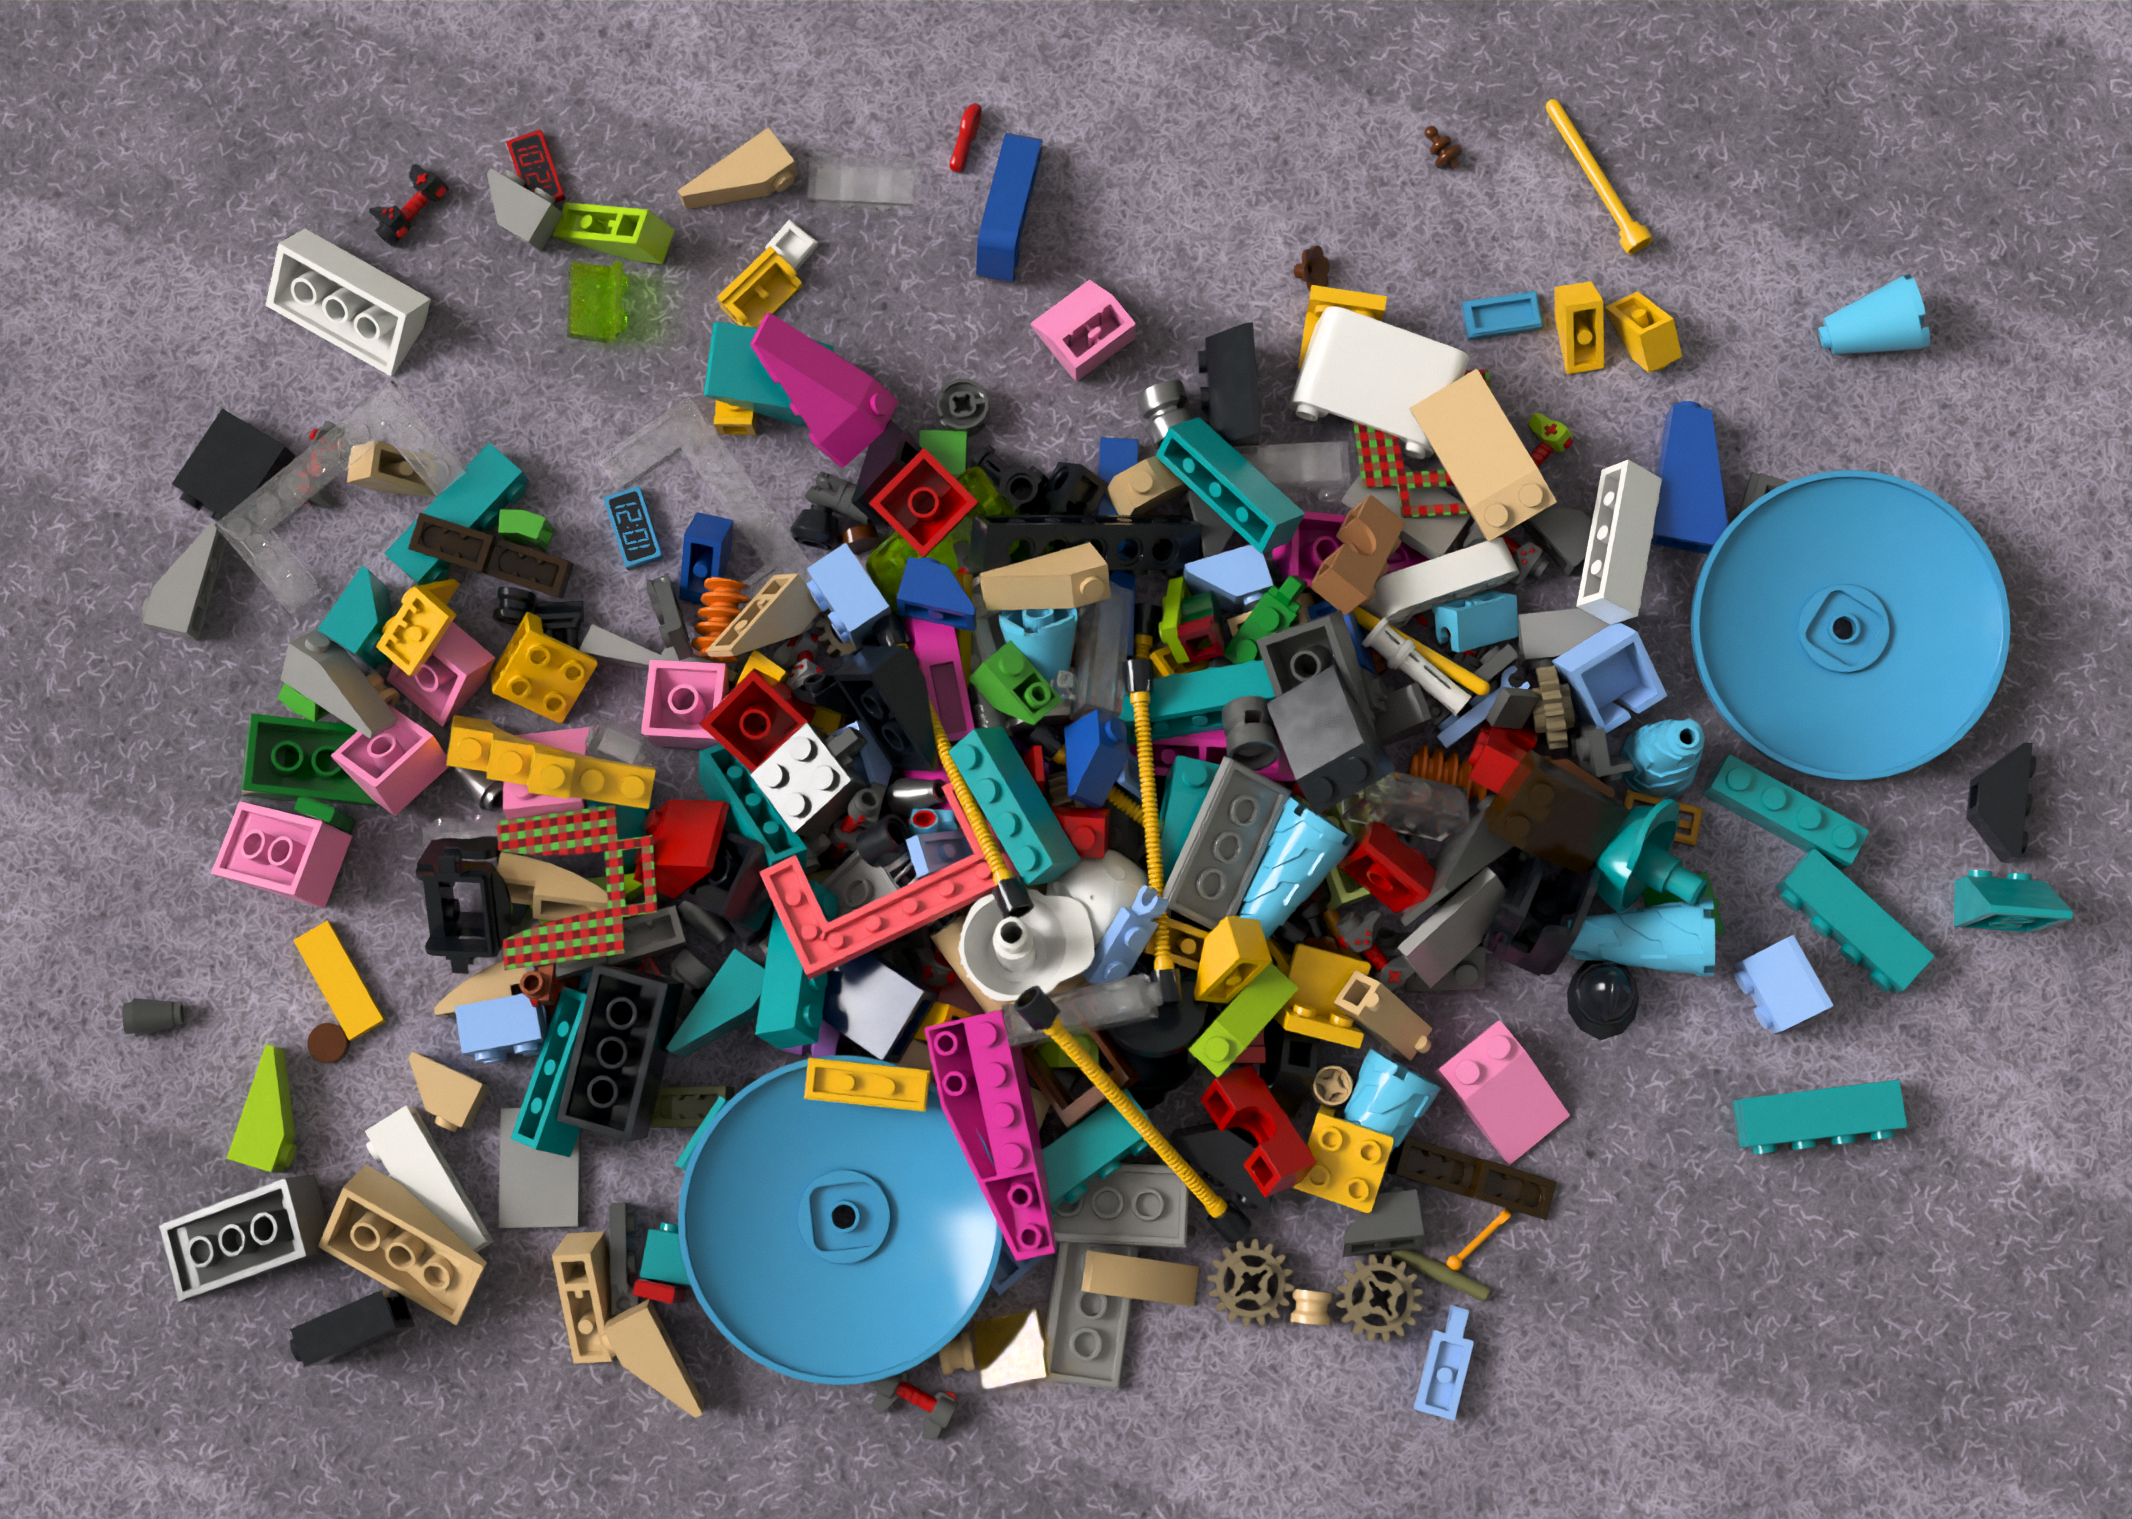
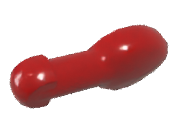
M973 103L969 105L962 116L959 135L949 164V168L955 173H961L965 170L970 146L977 135L982 114L980 104Z

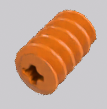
M707 578L704 581V587L710 592L701 595L700 600L707 607L700 608L697 613L698 617L704 622L697 623L694 627L695 632L701 636L691 641V646L699 651L694 652V655L716 662H738V657L736 656L710 657L706 650L742 611L738 608V605L751 601V598L741 593L742 589H747L749 586L731 579Z
M1422 744L1417 752L1413 753L1404 790L1407 791L1413 781L1417 782L1418 794H1423L1428 785H1431L1434 798H1438L1443 789H1447L1450 802L1454 801L1458 793H1463V802L1466 806L1469 805L1474 796L1478 797L1479 804L1485 799L1487 792L1486 787L1468 779L1472 769V765L1467 763L1469 755L1459 765L1457 752H1452L1447 760L1444 761L1441 748H1437L1432 756L1429 757L1428 746Z

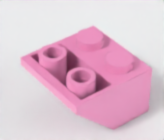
M1088 280L1030 323L1033 330L1075 382H1078L1132 342L1136 336V323L1111 293L1091 280Z

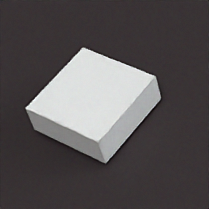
M788 220L765 246V249L771 246L797 271L818 247V242Z

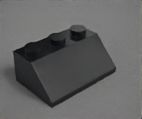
M1253 322L1206 337L1204 351H1198L1199 374L1206 373L1207 387H1200L1201 410L1208 409L1209 423L1206 424L1242 456L1257 455L1261 435Z

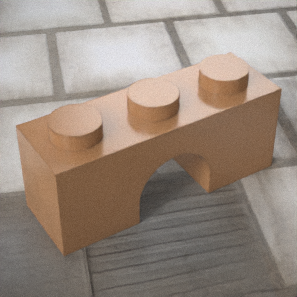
M1368 495L1348 512L1336 535L1344 544L1322 562L1310 588L1336 609L1342 610L1345 616L1357 606L1364 608L1377 592L1374 588L1375 583L1383 577L1389 568V564L1386 562L1388 557L1397 550L1402 542L1399 535L1406 522L1373 495Z

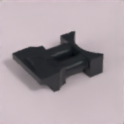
M584 602L535 603L534 615L541 618L543 633L555 639V631L562 630L563 643L579 650L578 630H580V625L584 621Z

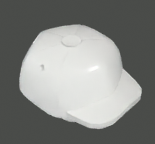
M1108 849L1104 858L1080 857L1081 860L1055 882H1050L1047 885V895L1070 897L1080 901L1085 907L1091 922L1094 948H1097L1121 907L1131 909L1136 901L1139 890L1144 885H1151L1149 884L1150 879L1143 869L1121 853ZM1167 908V914L1165 915L1171 918L1172 910Z
M1026 889L1034 908L1020 918L1007 917L1004 919L993 894L978 899L971 907L960 933L961 941H959L958 951L962 960L960 964L964 966L967 973L966 977L970 978L971 982L993 1001L1013 1002L1024 991L1033 986H1039L1045 994H1048L1055 989L1057 984L1082 974L1091 967L1095 957V949L1089 915L1080 901L1064 896L1043 895L1037 890Z

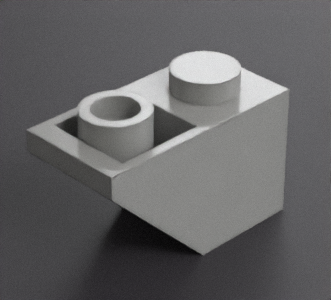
M490 168L487 178L498 225L541 252L564 214L553 205L556 199L536 187L534 192L524 188L523 186L526 181L509 170H506L502 175Z

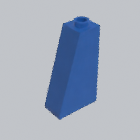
M1682 401L1679 404L1674 403L1666 415L1657 476L1662 479L1651 544L1708 555L1717 539L1728 526L1712 410L1702 408L1699 403Z

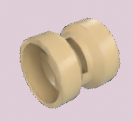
M1332 1065L1324 1067L1316 1073V1078L1310 1090L1317 1103L1334 1107L1349 1098L1353 1084L1346 1070Z

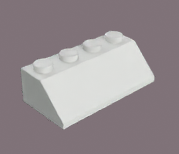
M303 229L278 244L266 306L392 376L423 330L431 299L311 231Z

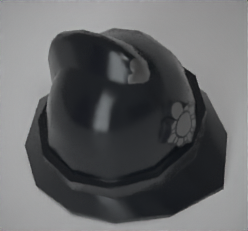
M1586 960L1571 978L1567 990L1568 1013L1581 1031L1600 1041L1622 1034L1636 1017L1639 1002L1636 981L1625 965L1610 961Z

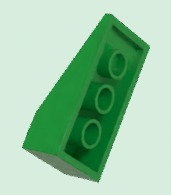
M251 713L248 720L241 797L297 802L298 797L304 796L321 803L380 806L331 757L340 746L357 732L356 729L348 724L324 721L313 722L306 719Z

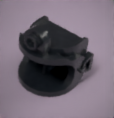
M1129 973L1119 991L1101 986L1097 1010H1101L1100 1021L1141 1078L1130 1086L1128 1091L1142 1110L1153 1109L1155 1105L1162 1103L1165 1093L1180 1087L1196 1069L1198 1059L1188 1049L1202 1035L1205 1021H1209L1210 1008H1208V1001L1195 1000V979L1180 978L1184 1002L1162 1005L1151 1004L1150 975ZM1099 1047L1101 1064L1107 1074L1114 1070V1067Z

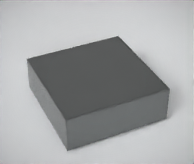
M1503 687L1485 719L1492 727L1522 729L1539 697L1533 690Z

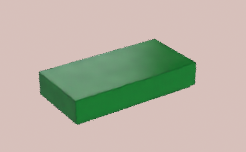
M304 796L298 797L294 810L302 815L323 821L348 834H351L355 824L353 818L337 808Z

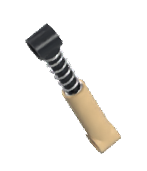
M889 814L858 834L856 846L859 854L867 864L875 868L884 867L887 869V872L894 873L896 876L894 881H899L903 887L922 879L917 877L906 840L912 837L911 832L901 818ZM952 912L927 924L928 927L932 926L934 928L929 937L985 1013L1013 1009L1018 1036L1031 1027L1014 1009L1016 1001H993L974 985L970 978L966 977L967 973L964 966L960 964L962 960L958 951L959 941H961L960 933L966 920L961 913Z

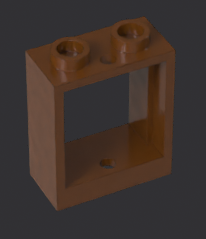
M1066 999L1056 1005L1060 1009V1013L1057 1016L1062 1021V1026L1065 1029L1080 1019L1114 1067V1070L1108 1076L1120 1090L1124 1092L1141 1079L1086 1001ZM1031 1027L1020 1035L1025 1068L1066 1127H1075L1110 1102L1096 1085L1073 1101L1039 1052L1053 1038L1050 1035H1046L1043 1030L1035 1032Z

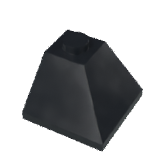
M723 830L713 870L686 889L681 899L738 925L759 932L763 922L770 913V907L773 902L759 873L769 868L764 845L752 839Z

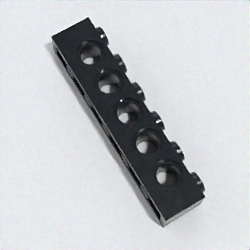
M973 515L969 561L982 570L983 573L1082 545L1091 540V544L1108 564L1109 575L1113 574V570H1125L1126 573L1132 575H1146L1148 570H1159L1164 574L1180 575L1182 570H1184L1185 564L1198 560L1202 524L1187 515ZM1019 540L1018 548L1009 554L1012 543ZM1055 540L1053 549L1046 553L1047 545ZM1126 540L1124 548L1117 553L1119 544ZM1160 540L1158 549L1152 552L1154 544Z

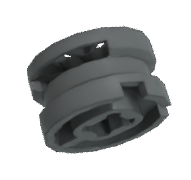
M970 379L950 381L941 389V393L937 398L936 409L941 426L946 431H950V429L953 431H970V434H967L970 437L978 434L985 428L990 416V406L986 391L979 383Z

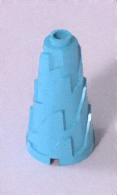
M1690 718L1686 720L1669 719L1654 724H1647L1630 734L1623 743L1619 753L1620 758L1633 762L1634 770L1623 772L1624 778L1622 779L1628 788L1634 792L1663 799L1675 798L1687 790L1694 781L1703 752L1705 737L1701 725Z
M1290 797L1283 806V812L1236 916L1259 920L1265 940L1267 941L1279 925L1282 926L1297 907L1317 889L1329 872L1352 850L1357 839L1349 833L1345 834L1342 832L1341 827L1323 815H1316L1312 808L1302 802L1299 804L1298 800Z
M1701 898L1691 906L1686 901L1669 902L1646 908L1626 909L1621 913L1615 912L1612 914L1586 916L1580 933L1569 950V956H1574V959L1610 961L1632 967H1646L1666 972L1714 977L1715 918H1711V909H1714L1713 898ZM1568 920V926L1562 927L1570 929L1572 920Z
M1370 1048L1357 1076L1358 1082L1345 1107L1344 1120L1393 1136L1394 1143L1391 1154L1395 1147H1399L1417 1119L1425 1114L1441 1087L1414 1070L1406 1068L1400 1062Z

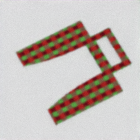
M1466 370L1465 375L1473 370ZM1478 370L1492 392L1489 370ZM1353 422L1363 488L1397 486L1402 518L1470 514L1465 503L1411 506L1409 489L1454 486L1445 470L1405 472L1398 437Z
M616 805L497 821L498 851L527 855H577L605 852L608 898L607 910L562 918L504 939V970L625 954L623 917L658 913L653 835L618 840ZM641 848L645 903L626 905L623 851Z

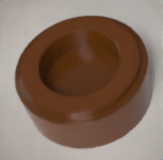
M872 525L852 527L840 536L841 545L846 543L854 555L873 550L880 544L877 529Z
M324 1023L311 1031L307 1046L310 1054L316 1060L324 1063H335L343 1059L348 1053L350 1040L341 1026Z

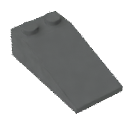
M1342 610L1280 630L1256 640L1276 698L1335 664L1375 732L1355 648Z
M1495 792L1476 805L1480 811L1478 814L1471 810L1454 823L1458 830L1446 839L1431 865L1436 870L1431 892L1426 900L1406 909L1400 920L1405 927L1474 878L1483 868L1491 866L1515 847L1488 829L1484 812L1497 794Z
M315 1174L284 1178L160 1224L159 1228L178 1302L327 1254L328 1252L318 1247L328 1223Z

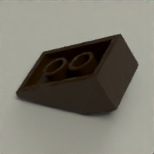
M1530 749L1485 810L1484 815L1488 829L1492 833L1522 851L1584 875L1631 812L1628 808Z

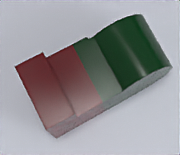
M1208 591L1182 599L1181 609L1183 618L1182 625L1178 626V639L1191 664L1225 655L1222 613L1215 593ZM1210 638L1212 642L1210 647L1197 649L1201 641Z

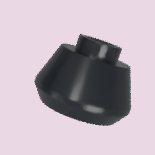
M812 504L810 509L801 511L790 527V533L793 540L800 544L832 550L841 542L839 520L832 515L833 510L831 508Z

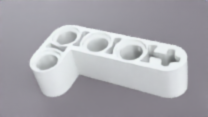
M1498 537L1489 542L1485 541L1383 576L1374 585V588L1377 590L1375 596L1363 609L1381 620L1385 617L1389 621V625L1399 630L1408 623L1413 615L1432 609L1434 604L1477 594L1500 586L1516 577L1520 572L1504 539Z

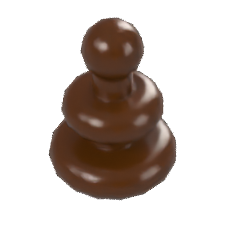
M1428 126L1425 129L1424 135L1433 143L1430 147V152L1433 155L1440 154L1435 161V166L1443 168L1450 164L1453 170L1457 169L1460 165L1456 158L1462 153V147L1454 145L1449 148L1451 138L1449 136L1441 138L1435 126Z

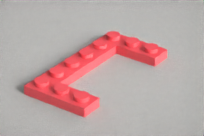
M952 782L942 786V790L974 854L827 923L796 855L759 872L809 980L963 908L984 896L992 894V890L996 886L993 881L994 874H992L990 865H988V861L985 859L986 856H984V852H982L979 845L980 843H978L975 837L976 834H974L969 824L970 821H968L957 797L958 795H956L953 788L954 786L951 784ZM981 809L982 816H984V820L987 822L988 829H990L1007 869L1011 870L1014 878L1020 876Z

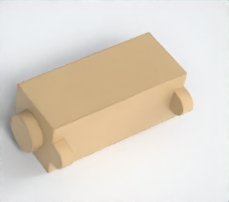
M1355 970L1333 1003L1349 1017L1353 1018L1359 1026L1388 1050L1409 1061L1413 1059L1417 1052L1426 1053L1431 1047V1041L1427 1037L1433 1028L1381 982Z

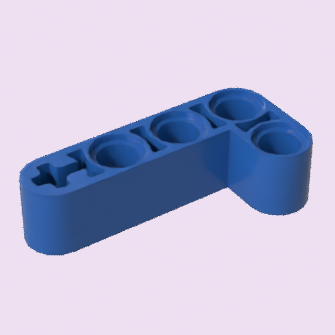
M1005 133L979 230L976 276L1012 283L1015 281L1014 268L1018 267L1020 239L1038 173L1043 139Z

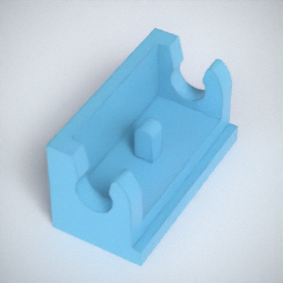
M1493 590L1432 605V613H1435L1437 640L1440 644L1448 641V628L1451 634V648L1454 652L1460 653L1519 637L1517 595Z

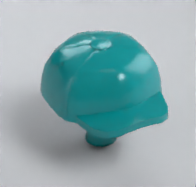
M1671 798L1665 799L1655 806H1635L1629 809L1631 813L1593 862L1601 869L1597 894L1619 913L1628 909L1642 895L1647 886L1662 894L1669 891L1688 902L1690 906L1701 899L1707 888L1706 878L1703 879L1682 867L1683 861L1669 853L1680 821V815L1678 814L1680 805Z

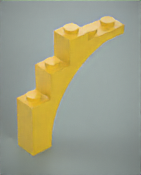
M453 715L447 750V766L485 771L487 779L527 785L528 793L565 799L574 797L649 809L656 769L653 767L616 762L550 747L507 733L496 727L490 720Z

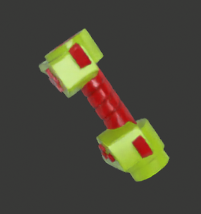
M1533 413L1528 425L1541 443L1530 456L1538 468L1553 451L1561 453L1573 444V435L1561 422L1557 420L1552 421L1541 413Z

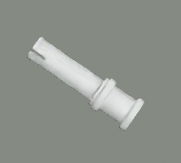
M1384 617L1365 638L1362 645L1364 647L1371 646L1388 661V667L1395 670L1400 668L1456 716L1472 696L1459 688L1446 675L1414 650L1416 647L1413 644L1414 642L1411 639L1405 640L1388 626L1389 621Z

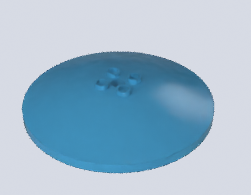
M1861 470L1829 471L1795 479L1771 490L1743 510L1717 539L1703 564L1694 591L1690 620L1691 643L1700 680L1710 701L1732 731L1761 755L1785 768L1804 775L1839 781H1864L1902 773L1927 763L1959 741L1975 725L1994 696L2004 672L2010 641V609L2000 570L1991 551L1969 521L1952 505L1915 483L1892 475ZM1846 619L1851 623L1853 632L1849 639H1840L1834 634L1833 624L1835 620Z
M835 1055L817 1057L819 1059L902 1067L891 1062L864 1056ZM808 1059L801 1060L765 1074L746 1086L727 1102L701 1135L685 1171L680 1192L678 1235L682 1260L696 1298L707 1316L734 1346L754 1361L775 1372L812 1383L847 1385L877 1381L897 1375L919 1365L948 1344L968 1323L981 1304L991 1284L1000 1256L1003 1234L941 1108L937 1085L930 1081L926 1112L804 1099ZM978 1132V1135H979V1137H980V1139H981V1142H982V1144H983V1146H984V1149H985V1151H986L988 1157L990 1158V1160H991V1162H992V1164H993V1166H994V1162H993V1159H992V1157H991V1155H990V1153H989V1151H988V1148H987V1146H986V1144H985L983 1138L981 1137V1135H980L979 1132ZM848 1205L853 1208L856 1219L852 1226L845 1228L836 1224L833 1218L836 1207Z

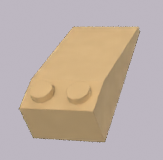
M1478 369L1473 370L1409 408L1486 541L1489 542L1557 503L1539 469Z
M367 1164L343 1187L318 1245L322 1250L456 1326L460 1322L487 1264L482 1257L405 1187Z

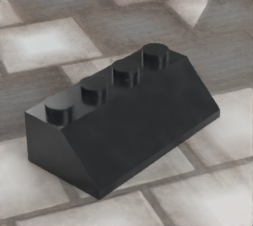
M594 964L556 1121L629 1142L648 1138L669 1051L666 1047L672 1039L685 985L684 982L651 973Z

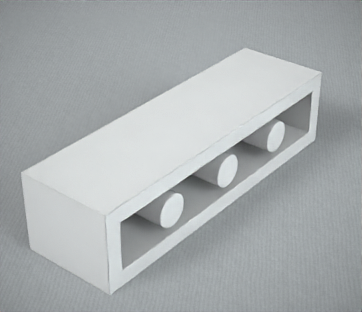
M1629 459L1601 471L1576 606L1610 625L1638 616L1662 482L1660 477Z
M406 1105L365 1131L370 1139L366 1146L377 1163H384L390 1174L388 1177L405 1187L477 1253L494 1242L415 1107Z

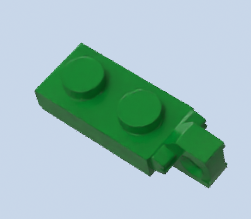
M1295 574L1293 576L1289 575L1280 588L1272 585L1264 593L1227 646L1223 656L1235 665L1251 660H1263L1256 640L1293 626L1300 616L1298 612L1302 607L1296 600L1308 583Z

